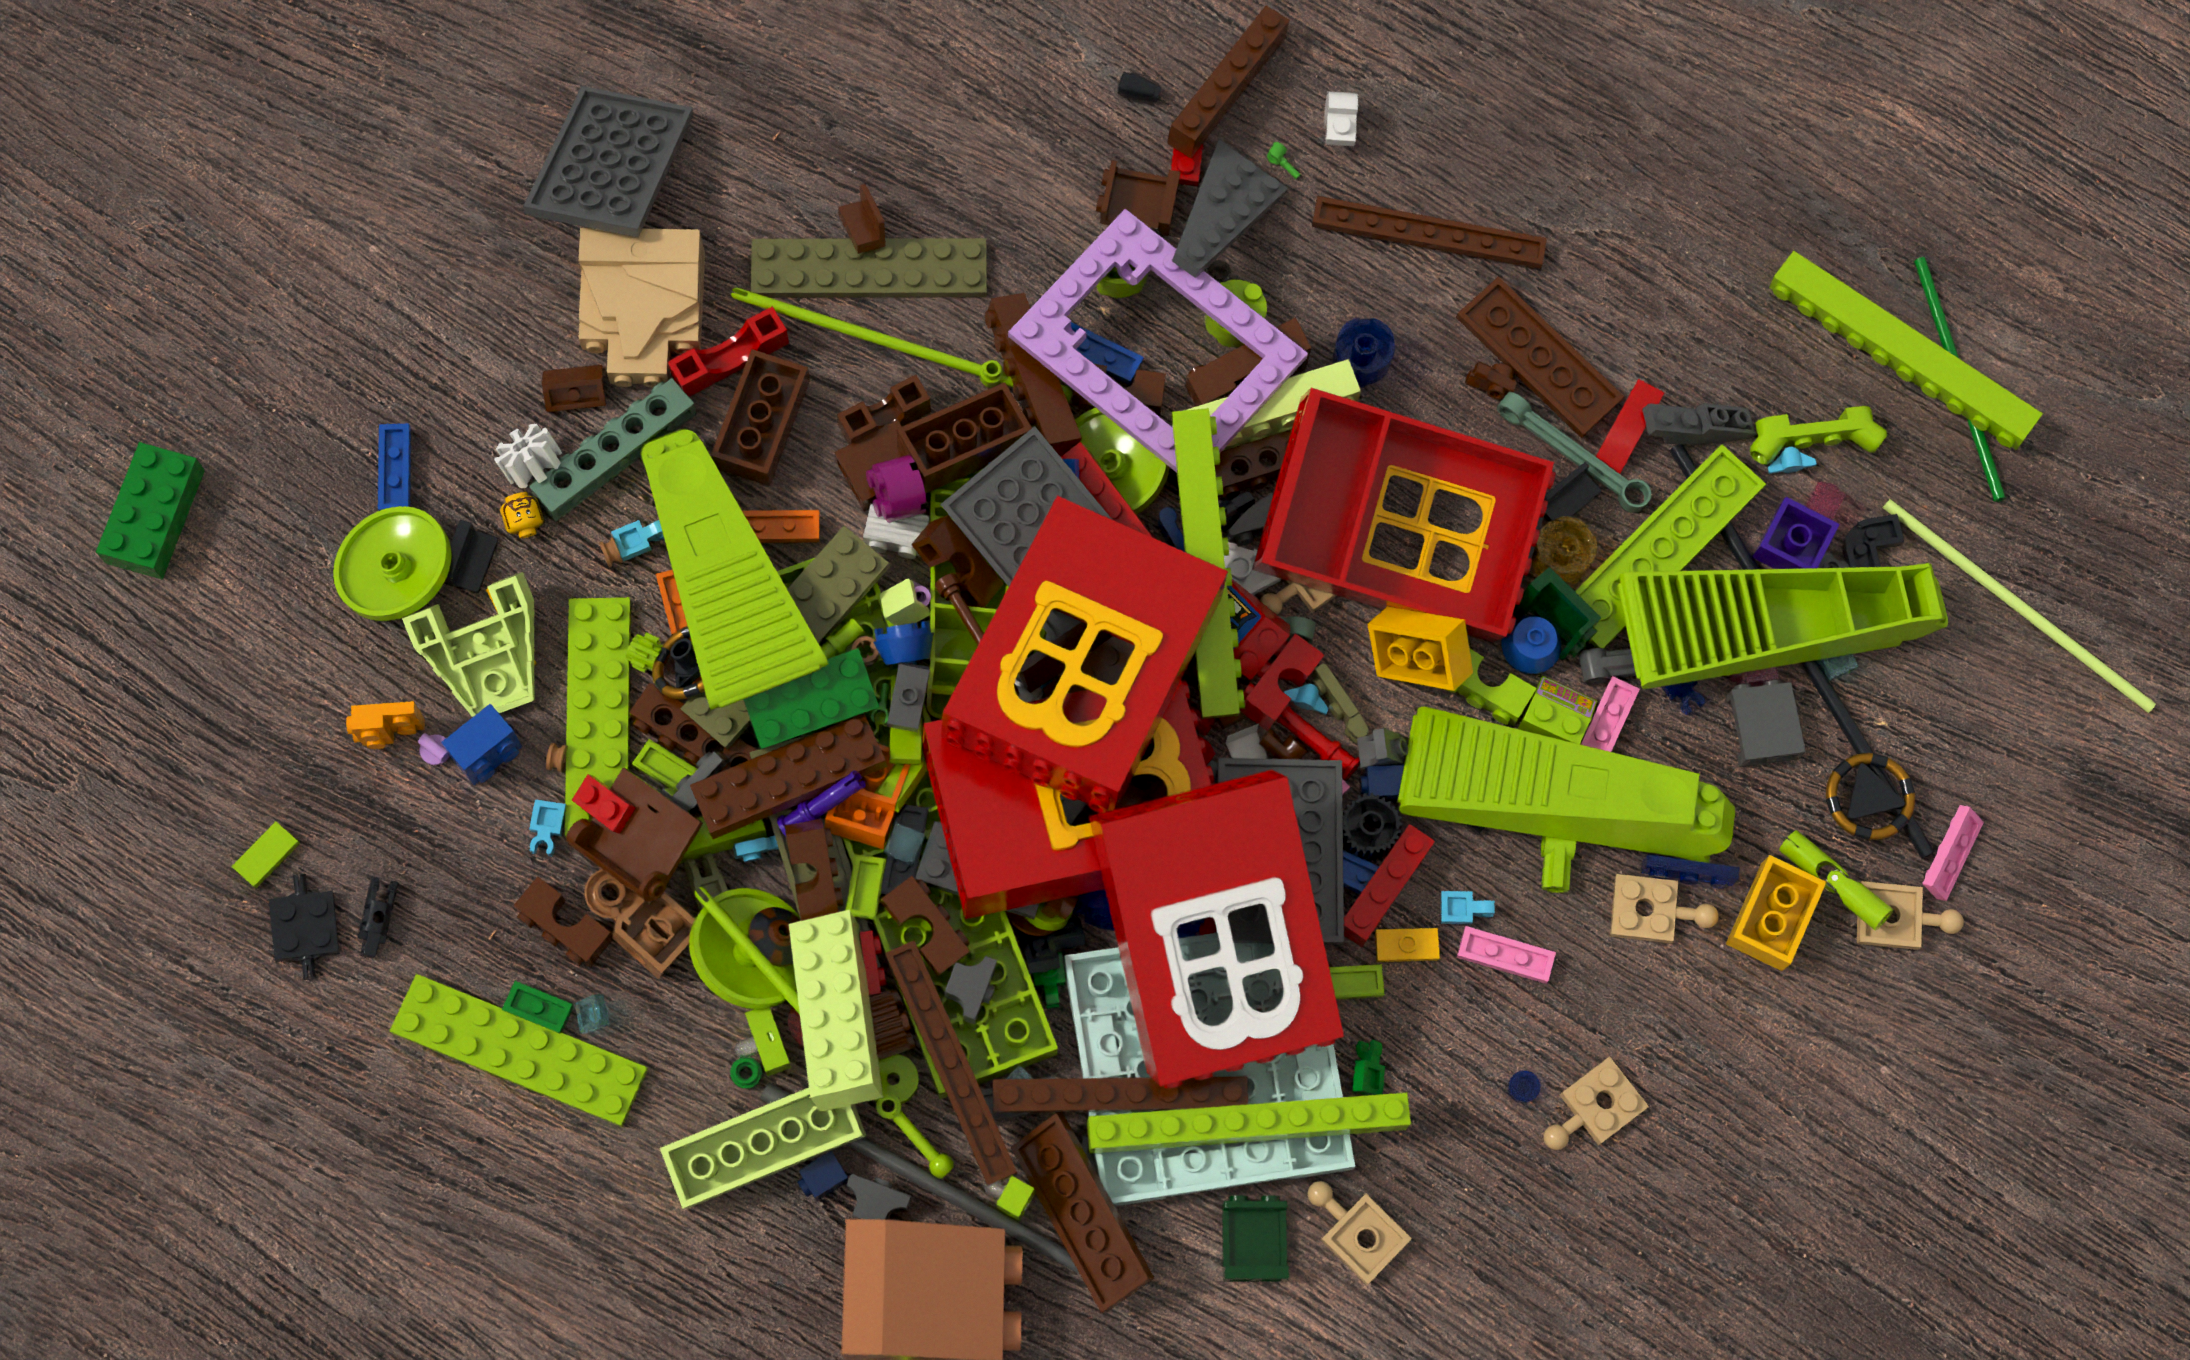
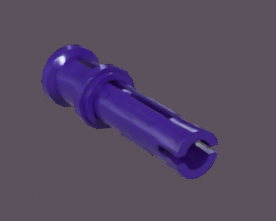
M853 770L849 775L813 800L799 803L798 808L787 816L781 815L778 817L777 823L780 830L786 836L784 825L821 819L822 815L860 789L865 788V781L859 782L863 777Z

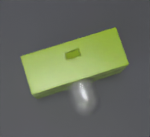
M754 1009L745 1012L753 1036L743 1039L736 1044V1055L739 1058L746 1059L759 1054L767 1076L790 1069L791 1065L771 1009Z
M1011 1176L1008 1183L1000 1181L989 1187L986 1182L984 1183L985 1192L998 1200L996 1203L997 1210L1020 1222L1035 1195V1189Z

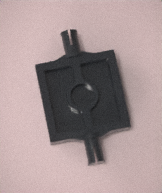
M295 874L292 876L295 893L287 897L269 899L274 959L276 962L290 960L302 962L303 980H309L308 968L310 978L313 980L317 978L314 960L323 956L340 954L333 891L307 892L306 874H300L301 886L299 876Z

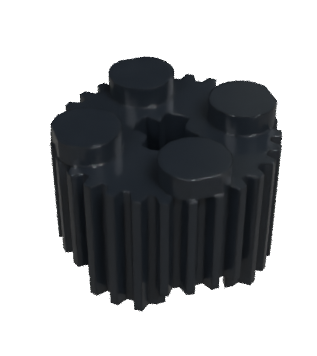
M1364 793L1363 797L1358 795L1355 801L1352 800L1350 804L1346 805L1345 810H1343V849L1346 852L1361 859L1366 858L1368 862L1370 858L1376 861L1377 857L1382 859L1384 855H1388L1398 841L1401 834L1400 829L1403 825L1401 822L1402 816H1398L1400 811L1395 809V805H1390L1391 801L1385 802L1384 797L1379 799V795L1374 796L1373 793H1370V796ZM1369 823L1370 827H1376L1374 832H1369L1364 828L1365 824Z

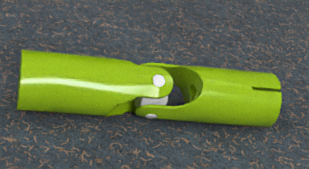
M1798 830L1792 832L1779 848V851L1801 870L1819 878L1818 872L1820 868L1825 865L1834 866L1836 870L1828 874L1824 888L1832 893L1836 891L1843 904L1875 931L1891 916L1893 909L1862 883L1849 879V875L1843 867Z

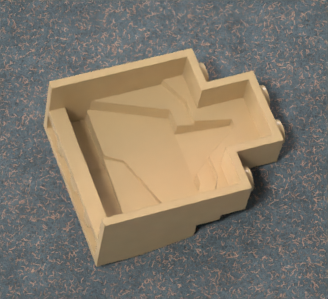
M580 228L578 259L581 267L579 342L582 350L595 354L608 350L607 375L610 384H615L618 387L644 384L647 387L654 388L660 382L666 383L670 379L668 361L671 360V352L683 354L693 348L701 350L705 251L700 230L642 229L638 238L593 228Z

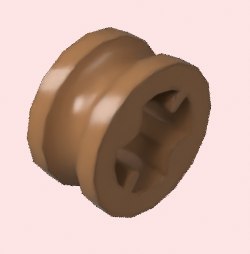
M613 537L609 538L608 543L599 542L608 567H612L613 562H623Z
M868 636L859 637L852 644V649L859 647L864 649V645L870 646L873 655L869 656L867 654V658H862L865 667L875 664L880 655L873 643L876 640Z
M556 743L550 744L546 758L547 770L557 768L558 772L564 771L567 745L557 747Z

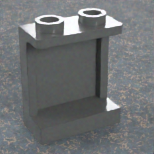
M1770 680L1764 682L1763 686L1752 687L1750 683H1745L1733 687V690L1726 696V701L1732 705L1741 750L1737 755L1739 767L1799 760L1806 751L1792 683Z

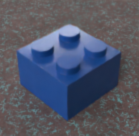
M491 703L441 742L450 758L473 785L479 781L483 783L491 778L495 773V768L503 762L508 763L519 754V749L522 748L514 730Z

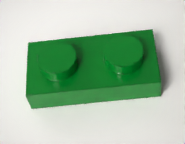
M514 981L502 1010L560 1034L564 1030L574 1005Z

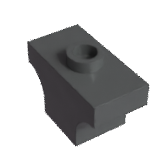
M899 664L887 727L918 733L930 670Z
M1386 728L1372 730L1373 734L1357 738L1361 768L1366 770L1367 766L1404 765L1405 757L1408 754V737Z
M985 956L975 966H965L955 962L945 989V998L956 1001L961 1005L964 1011L963 1021L975 1025L983 1003H990L995 990V986L991 984L997 968V960Z
M851 1173L847 1183L848 1190L852 1191L857 1199L852 1214L853 1219L887 1220L895 1212H907L912 1201L911 1196L891 1189L892 1183L877 1177L872 1182Z

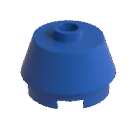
M1524 616L1516 619L1512 633H1507V636L1502 638L1501 641L1502 651L1507 662L1521 673L1535 674L1550 669L1559 659L1562 648L1561 638L1556 628L1546 619L1537 616Z
M921 622L922 628H918L917 623L886 627L887 633L883 634V628L874 629L876 641L873 643L884 664L889 665L901 662L917 665V660L930 658L934 632L931 633L930 622Z

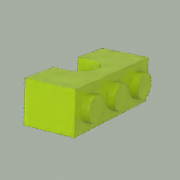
M1470 649L1473 674L1455 691H1447L1451 693L1458 692L1466 697V701L1473 707L1478 709L1483 707L1493 713V718L1505 725L1509 723L1514 726L1537 688L1512 673L1509 674L1506 681L1500 686L1490 687L1485 685L1478 677V668L1484 657Z

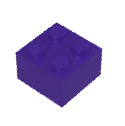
M1785 497L1777 508L1752 557L1773 569L1818 568L1840 524Z

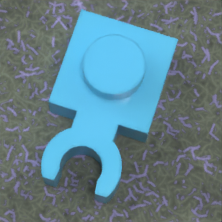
M535 799L529 827L530 832L537 833V836L530 842L532 854H536L538 845L545 843L548 845L546 854L550 857L553 856L555 845L552 841V835L562 836L566 804Z
M775 835L735 843L733 846L735 859L743 858L744 862L762 859L761 853L779 849Z

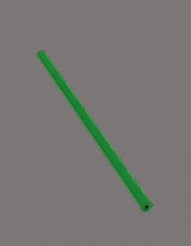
M1917 258L1914 260L1942 347L1959 358L1926 258ZM1966 418L1994 502L2006 499L1984 431L1974 427L1971 420Z

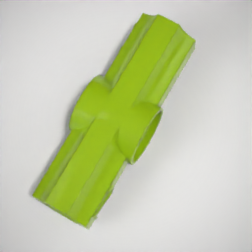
M1542 836L1541 857H1544L1541 881L1542 890L1551 893L1569 891L1571 860L1574 859L1576 841Z

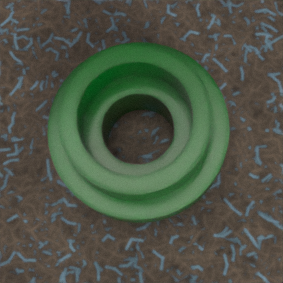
M742 1057L733 1063L730 1076L733 1083L739 1088L750 1089L760 1082L762 1068L755 1059ZM745 1068L752 1070V1076L748 1079L741 1077V1071Z

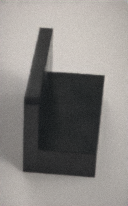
M1586 462L1545 494L1544 500L1548 501L1544 518L1556 531L1599 496L1602 491L1586 474L1589 468Z
M460 520L451 542V565L444 584L479 593L498 544L497 537L475 531L471 522Z

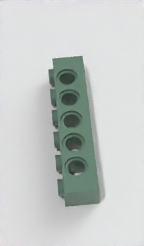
M673 378L669 379L666 383H658L651 390L650 395L643 400L639 399L633 402L628 407L627 412L621 417H615L608 421L604 426V430L596 436L591 435L580 444V448L572 454L568 453L559 459L561 464L557 469L552 468L550 471L544 472L547 476L546 480L538 483L534 478L529 486L532 495L538 499L539 504L555 522L638 460L641 457V448L645 443L676 431L697 415L695 404ZM657 408L666 409L663 415L655 416L652 414ZM633 426L643 427L637 434L628 432ZM615 443L619 445L618 449L613 452L605 451L609 444ZM591 461L595 463V466L590 470L581 469L585 462ZM562 480L572 481L566 488L557 487L558 483Z

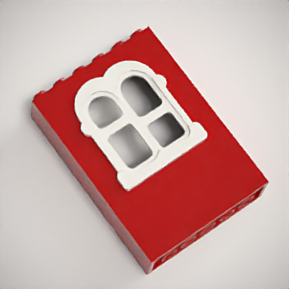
M1271 769L1089 816L1146 1070L1159 1086H1164V1088L1178 1087L1186 1079L1194 1077L1196 1080L1208 1079L1214 1076L1213 1072L1225 1069L1227 1072L1237 1071L1244 1068L1245 1063L1256 1061V1063H1267L1274 1060L1275 1055L1282 1053L1287 1055L1300 1054L1305 1051V1047L1316 1044L1318 1047L1329 1046L1336 1042L1335 1039L1344 1037L1287 776ZM1262 903L1266 907L1275 951L1270 956L1241 963L1236 957L1228 914L1232 910ZM1213 917L1220 942V951L1216 954L1190 961L1184 960L1177 935V927L1186 922ZM1222 966L1227 973L1233 1009L1230 1017L1225 1022L1209 1026L1202 1023L1196 1016L1188 977L1193 973ZM1276 968L1280 971L1283 984L1281 1003L1269 1012L1256 1011L1249 1006L1246 1000L1242 980L1247 975Z

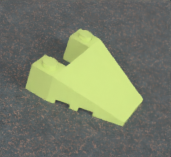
M523 572L487 586L498 614L451 632L439 604L402 618L415 650L420 655L422 654L433 667L432 670L445 681L452 690L453 695L472 717L490 703L498 713H502L535 700L534 598Z

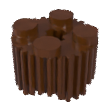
M897 988L869 996L877 1057L881 1060L915 1048L910 1031L911 1028L907 1015L903 1012Z

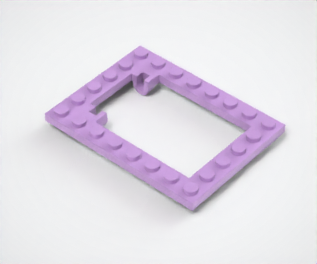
M1124 209L1009 330L1008 337L1177 473L1173 428L1076 350L1087 338L1086 332L1079 328L1075 333L1071 328V320L1067 316L1114 266L1117 268L1120 277L1130 285L1138 284L1152 270L1262 358L1261 362L1211 415L1216 417L1217 434L1212 435L1213 447H1219V454L1307 359L1308 353L1205 271L1194 278L1173 263L1172 259L1176 248L1128 210ZM1129 264L1132 265V266H1133L1134 268H1136V269L1133 271V270L1130 268Z

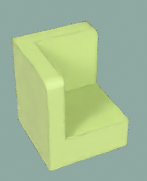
M909 578L880 593L884 618L895 626L917 623L930 616L929 608L917 600L914 583Z

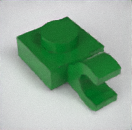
M1057 952L1060 968L1052 969L1045 973H1033L1035 989L1044 988L1047 1009L1059 1008L1057 986L1066 985L1062 952Z
M1371 1040L1369 1049V1043L1358 1041L1356 1053L1361 1060H1355L1353 1092L1366 1096L1382 1095L1385 1066L1379 1064L1382 1043Z

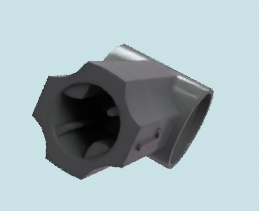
M1593 648L1579 653L1585 685L1602 684L1608 682L1612 676L1616 678L1636 676L1631 649L1606 651L1604 648Z

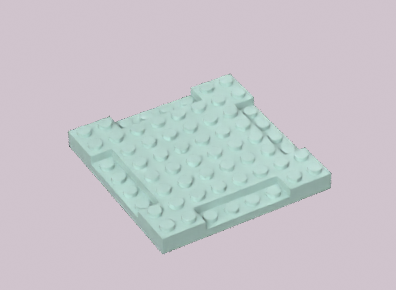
M1217 933L1179 938L1182 957L1186 961L1216 954L1220 951V943H1217ZM1234 943L1237 960L1241 963L1270 956L1275 951L1274 944ZM1119 947L1064 955V967L1083 1078L1150 1077L1144 1062ZM1221 966L1191 974L1188 977V984L1197 1018L1209 1026L1225 1022L1230 1017L1233 1009V1000L1225 968ZM1278 969L1262 971L1243 978L1242 984L1246 1000L1254 1010L1269 1012L1281 1003L1283 984ZM1317 1044L1308 1046L1300 1054L1287 1055L1282 1053L1275 1055V1059L1267 1063H1256V1061L1245 1063L1244 1068L1227 1072L1223 1069L1213 1072L1214 1076H1212H1247L1248 1104L1343 1097L1333 1044L1325 1047H1318ZM1154 1111L1088 1112L1089 1116H1100ZM1350 1134L1094 1154L1097 1175L1114 1206L1287 1178L1297 1179L1343 1172L1355 1168Z

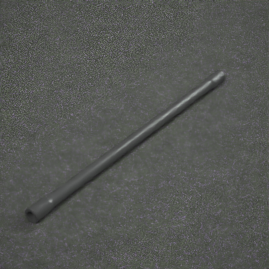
M768 1083L762 1092L760 1100L770 1104L791 1094ZM865 1137L846 1144L850 1148L995 1228L1005 1229V1234L1079 1274L1066 1248L940 1178H936L931 1173Z

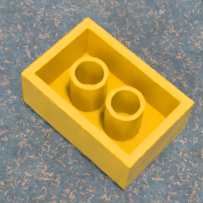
M1387 606L1368 623L1377 677L1455 691L1473 674L1464 619Z
M1769 855L1758 869L1726 945L1783 971L1792 963L1826 885V881Z

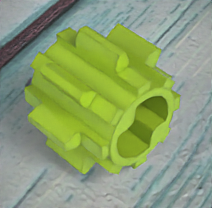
M646 632L645 636L637 634L632 639L626 658L631 661L630 663L633 668L644 673L647 669L652 671L653 663L659 656L661 647H663L659 641L660 638Z

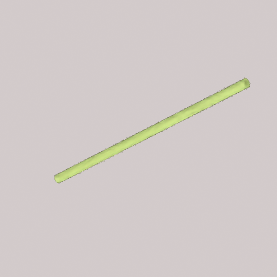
M1889 499L1884 505L1883 509L1889 514H1897L1902 524L2149 713L2155 707L2156 703L1894 501Z

